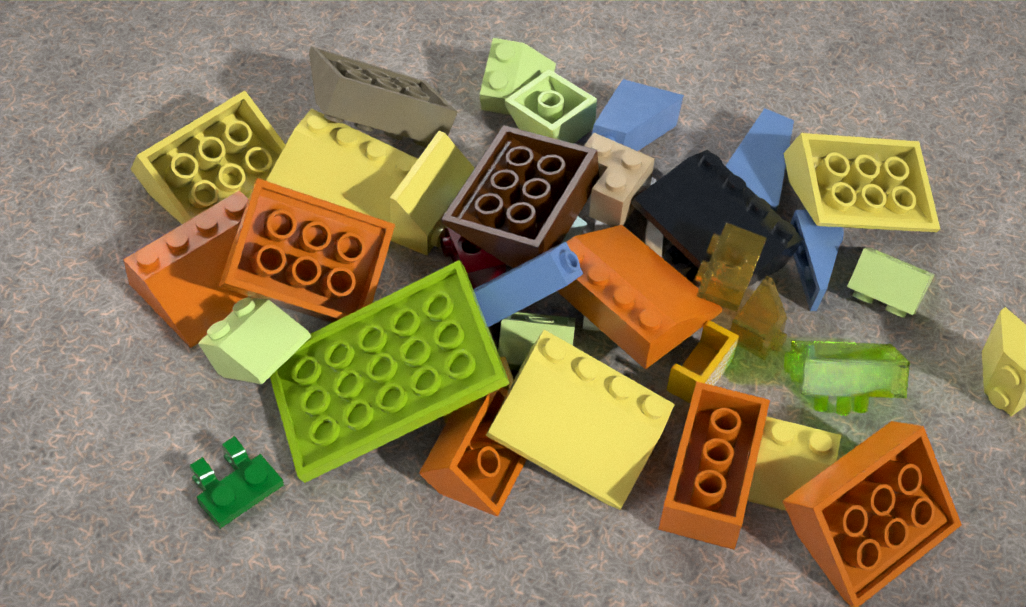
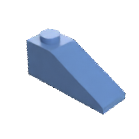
M795 210L790 223L794 226L796 232L804 238V241L793 256L809 310L817 311L827 290L839 246L843 241L844 230L843 227L816 226L807 210Z

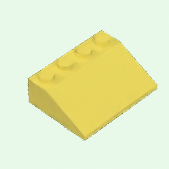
M244 90L136 155L131 171L149 195L183 224L239 190L249 199L256 179L267 180L286 144Z
M311 108L292 132L266 181L391 223L390 197L418 159L344 123L330 121L324 117V114Z
M801 133L783 153L789 183L816 226L938 232L940 230L919 141Z
M543 330L529 350L486 436L603 503L620 510L663 433L675 404L550 332Z

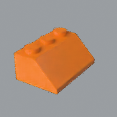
M504 387L453 411L419 471V474L439 494L494 516L499 515L527 460L486 436L508 393Z

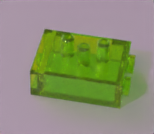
M791 340V350L785 352V373H789L791 382L796 385L802 395H814L813 409L815 411L825 412L828 410L829 396H837L835 412L841 416L850 414L852 397H854L853 410L856 413H866L868 411L869 397L907 399L910 362L892 344Z

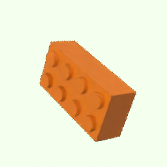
M696 381L658 530L735 550L770 403L769 399Z

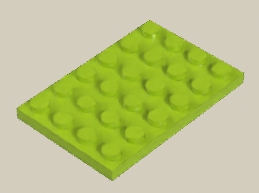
M460 260L311 333V337L270 376L298 478L304 483L510 384L465 267Z

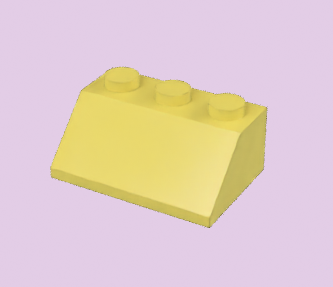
M438 131L390 197L391 223L395 224L391 241L427 256L434 246H441L440 238L445 237V225L442 224L441 219L475 169L444 132Z

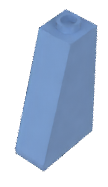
M622 79L594 123L592 134L597 133L639 151L677 125L684 95Z
M764 108L726 164V167L734 175L741 177L745 181L746 186L759 198L766 200L770 204L771 209L777 213L786 168L783 153L790 146L794 120Z
M564 242L473 290L489 327L564 288L583 275L576 254Z

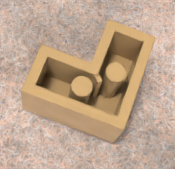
M593 133L584 146L596 149L598 152L600 179L592 188L589 217L612 227L623 225L635 209L631 204L632 200L651 186L655 158Z

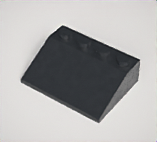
M709 150L688 157L636 196L631 202L647 220L728 297L779 271L788 263L804 241V238L796 232L791 223L783 220L774 212L766 200L759 198L746 186L745 181L741 177L734 175L722 163V160Z

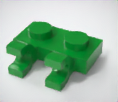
M235 436L222 444V448L227 453L223 455L224 459L235 470L219 481L203 457L190 465L191 471L195 474L192 476V479L203 491L196 496L197 502L220 529L284 486L283 479L266 459L259 454L251 460Z

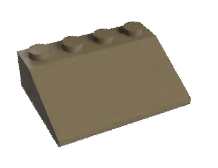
M313 46L310 47L309 57L315 101L324 112V117L336 123H343L344 120L354 122L356 127L368 132H373L374 128L384 131L385 135L397 140H402L403 136L411 138L414 143L427 148L438 131L446 133L447 136L449 135L458 111L425 80Z

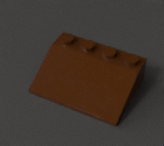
M503 125L442 217V224L503 263L515 268L563 242L591 195L592 188L600 179L598 152L593 148Z

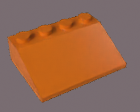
M257 178L230 249L219 287L252 298L268 299L277 306L333 323L373 303L395 224Z
M240 190L123 259L129 285L190 348L197 345L207 335L208 329L213 324L224 320L233 311L232 308L238 301L249 297L219 287L230 249L249 200Z
M623 225L577 235L566 241L570 250L576 254L583 275L557 292L645 370L702 328L707 320L711 321L722 312V307Z
M895 421L889 422L783 500L796 535L841 597L851 607L861 606L962 526L924 426Z

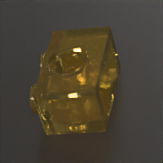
M726 222L721 236L714 233L707 250V254L712 255L710 262L703 260L696 275L695 281L701 282L697 297L737 312L767 238Z

